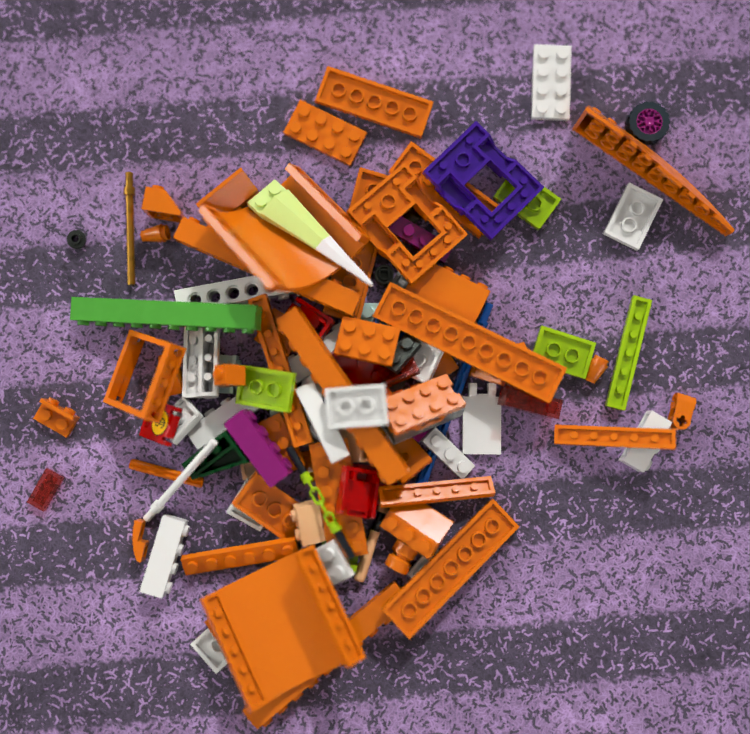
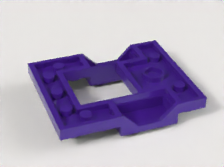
M477 121L422 173L436 187L435 191L461 216L465 215L490 241L544 188L517 160L506 157L495 146L491 135ZM486 165L500 178L504 177L515 188L492 212L465 187Z

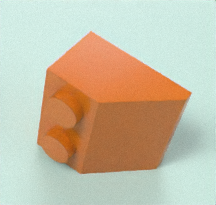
M159 185L145 187L141 209L150 218L180 223L182 217L186 218L164 187Z

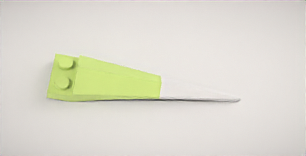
M275 179L247 202L248 207L261 219L280 228L323 254L368 286H373L372 281L289 189L286 190Z

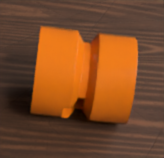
M396 539L392 547L394 552L389 553L384 564L403 575H407L412 566L410 561L415 560L418 552L401 540Z

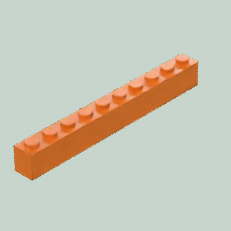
M182 217L173 236L178 243L252 274L250 272L251 268L238 259L239 255L227 247V242L215 234V229L211 225H201L200 221L193 217H189V219ZM331 278V280L325 279L302 290L291 291L353 318L362 298L359 289L353 286L344 287L341 285L342 282Z
M293 307L276 320L279 332L283 336H287L290 348L294 352L297 351L301 357L299 358L301 364L305 368L308 367L312 373L310 376L314 383L319 384L323 389L321 392L324 397L325 388L353 386L300 307ZM381 425L346 428L350 434L353 433L356 437L355 442L361 450L364 449L368 455L366 458L370 465L377 468L379 471L378 476L383 483L386 482L389 486L411 470Z
M395 579L348 618L361 646L364 644L363 640L368 636L370 638L373 637L383 623L387 625L392 621L381 608L401 589ZM332 670L284 692L254 712L249 713L246 705L242 712L256 729H259L261 726L266 727L272 722V717L276 713L282 714L288 708V703L292 700L294 702L297 701L307 687L309 689L314 687L318 683L320 676H326Z

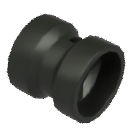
M388 265L377 267L375 270V281L377 284L385 287L392 282L394 277L392 268Z

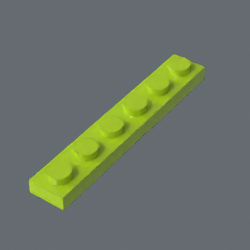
M635 295L631 297L605 402L606 407L622 411L626 410L652 304L650 299Z

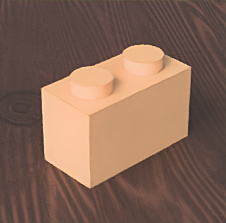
M313 499L294 503L291 517L297 526V529H294L296 541H299L302 546L326 541L320 506L316 505Z

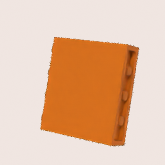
M436 263L411 285L408 283L406 290L474 323L490 294V290H488V286L480 282L476 284L470 281V277L464 274L459 276L453 273L454 270L445 265L441 267Z

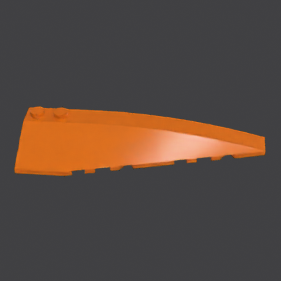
M589 105L586 107L572 130L724 236L734 232L735 229L722 214L669 163L619 127L613 119L602 115L599 109Z

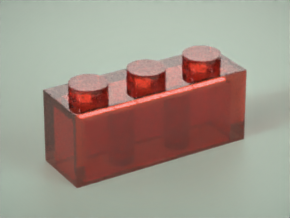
M502 386L497 405L551 419H559L563 400L552 398L548 404L518 388Z

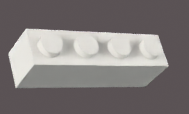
M169 514L162 516L139 592L158 598H163L166 594H170L173 583L170 581L172 575L176 574L179 566L176 561L184 550L182 541L184 537L188 536L190 526H188L189 520Z

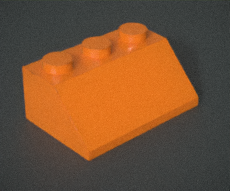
M240 167L198 201L196 206L199 209L202 205L213 207L218 212L236 211L248 205L247 202L257 195L259 191Z
M428 504L391 507L380 527L427 559H430L437 552L454 522Z

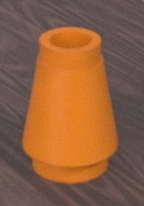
M159 224L142 230L140 236L143 242L165 243L167 240H170L171 232L168 225Z
M594 355L585 380L595 384L609 367L607 366L609 361Z

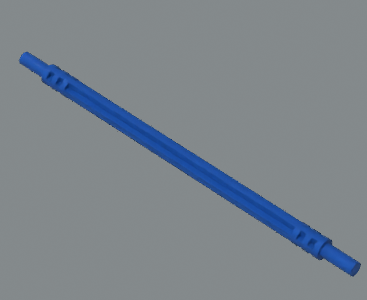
M486 302L481 318L477 320L476 324L487 328L489 324L487 321L493 304ZM463 361L452 386L453 391L457 394L460 393V395L472 367ZM451 421L437 426V429L444 436ZM429 448L427 454L433 461L419 472L415 483L428 482L437 459V456Z

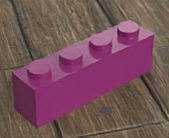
M242 409L223 425L268 486L272 488L294 472L291 469L292 464L280 454L279 446L268 438L267 430L257 423L256 415L251 410Z

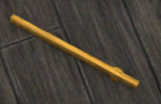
M125 172L127 285H135L133 198L135 196V187H133V172Z

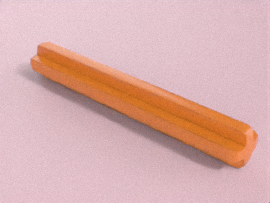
M131 459L129 469L175 481L182 473L181 471L137 459ZM189 476L183 484L201 488L204 484V478L192 480Z

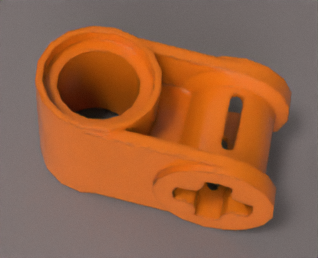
M676 392L672 397L673 402L671 401L668 420L672 422L671 429L684 430L691 424L692 414L696 406V398Z

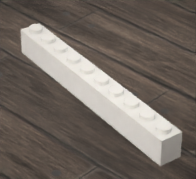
M341 322L332 328L333 331L323 339L330 352L335 349ZM292 354L287 357L291 371L296 373V385L312 374L308 367L305 368L301 364L299 354L297 356ZM236 396L232 399L228 397L220 403L221 406L216 410L212 408L205 412V417L187 435L197 450H200L211 439L216 438L223 431L227 430L223 424L240 410L248 409V411L251 410L253 413H256L262 408L235 404Z

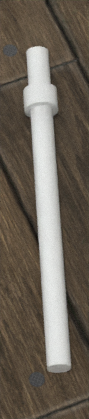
M211 439L159 500H155L152 503L151 509L143 517L146 522H150L156 514H159L164 509V504L218 444L215 439Z

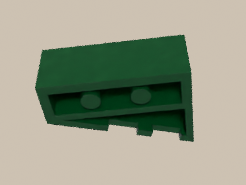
M228 430L223 431L214 438L218 444L190 475L192 480L250 462ZM201 448L199 451H197L195 454H193L190 458H188L181 464L184 469H186V467L193 461V459L199 454V452L203 448Z

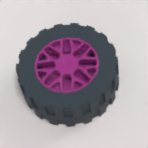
M653 101L640 103L628 114L625 121V130L646 146L654 145L669 130V114L659 103L657 104Z

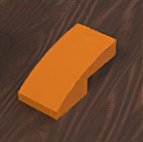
M143 519L134 520L132 534L134 555L136 561L140 563L146 559L150 542L142 539L146 521Z

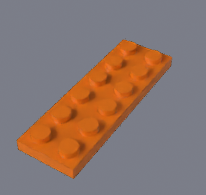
M330 66L326 68L315 99L317 104L420 139L424 133L434 103L433 101Z
M411 141L390 168L389 173L391 174L400 165L405 163L418 177L423 190L431 199L443 205L463 228L480 239L483 233L465 215L461 216L435 191L436 187L422 174L435 158ZM470 183L465 185L491 212L498 206L496 202Z
M343 437L342 439L350 456L334 464H331L320 442L310 443L309 450L315 483L324 496L325 501L323 504L325 508L336 517L342 528L341 531L355 555L369 554L363 518L336 513L342 466L353 467L348 437ZM320 506L326 543L333 539L337 540L336 536L331 533L323 518L324 511ZM331 515L329 517L326 516L329 523L334 521Z

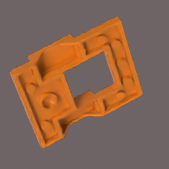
M405 163L400 165L346 212L371 237L369 242L376 250L393 264L410 285L468 235L444 206L432 200L423 190L418 177ZM412 207L425 222L428 220L439 232V235L414 256L388 228Z

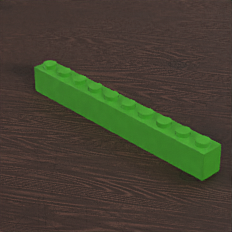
M72 297L70 320L77 321V325L89 326L90 322H95V326L107 327V323H113V327H125V324H131L132 328H143V325H149L150 329H161V326H167L169 330H179V327H186L188 331H198V328H204V331L216 332V329H223V332L235 333L236 329L242 330V333L254 334V330L261 331L262 307L258 305Z

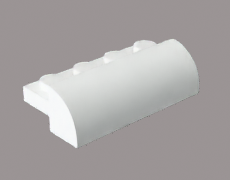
M184 327L183 347L186 348V352L183 357L182 398H218L219 387L214 385L213 372L215 365H220V329H216V332L204 331V328H198V331H188Z

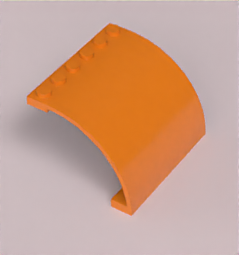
M289 163L285 170L290 176L281 185L286 190L289 189L344 252L353 259L369 242L371 237L299 166ZM202 205L198 210L204 217V222L215 229V234L227 242V247L239 255L238 259L251 268L250 272L260 278L263 286L269 291L291 292L302 290L327 279L342 268L307 244L261 219L249 207L231 212H218L216 208Z
M314 544L199 599L249 713L254 712L272 699L307 680L342 665L350 668L366 658Z

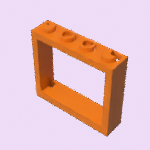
M129 329L103 402L141 419L159 424L186 348ZM144 341H148L165 348L141 411L122 403ZM175 349L178 350L176 355H174Z

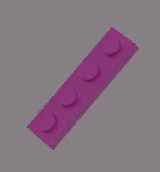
M402 216L388 227L397 238L418 250L424 248L436 237ZM451 250L445 256H443L439 260V262L444 264Z

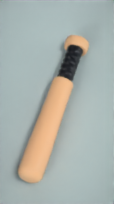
M377 507L378 514L367 539L369 554L361 555L354 575V579L362 583L366 579L380 535V525L385 514L388 512L387 508Z

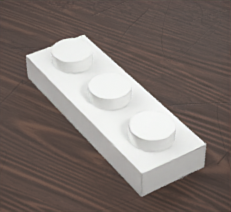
M436 427L430 429L420 440L460 479H464L475 466Z

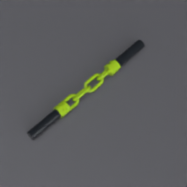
M288 447L286 451L298 470L300 479L303 480L304 485L308 484L311 488L309 494L314 503L322 507L324 511L323 518L331 533L336 536L348 559H352L356 555L341 531L342 528L334 514L325 508L323 504L325 501L324 496L319 488L313 487L311 483L313 477L310 476V473L304 467L294 447ZM317 491L322 501L319 499L317 502L313 493ZM331 515L334 521L329 523L326 516L329 517Z

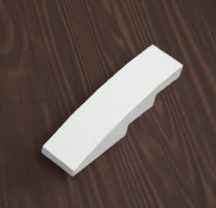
M312 381L296 389V394L331 464L350 456L338 429H328L326 405L314 382Z

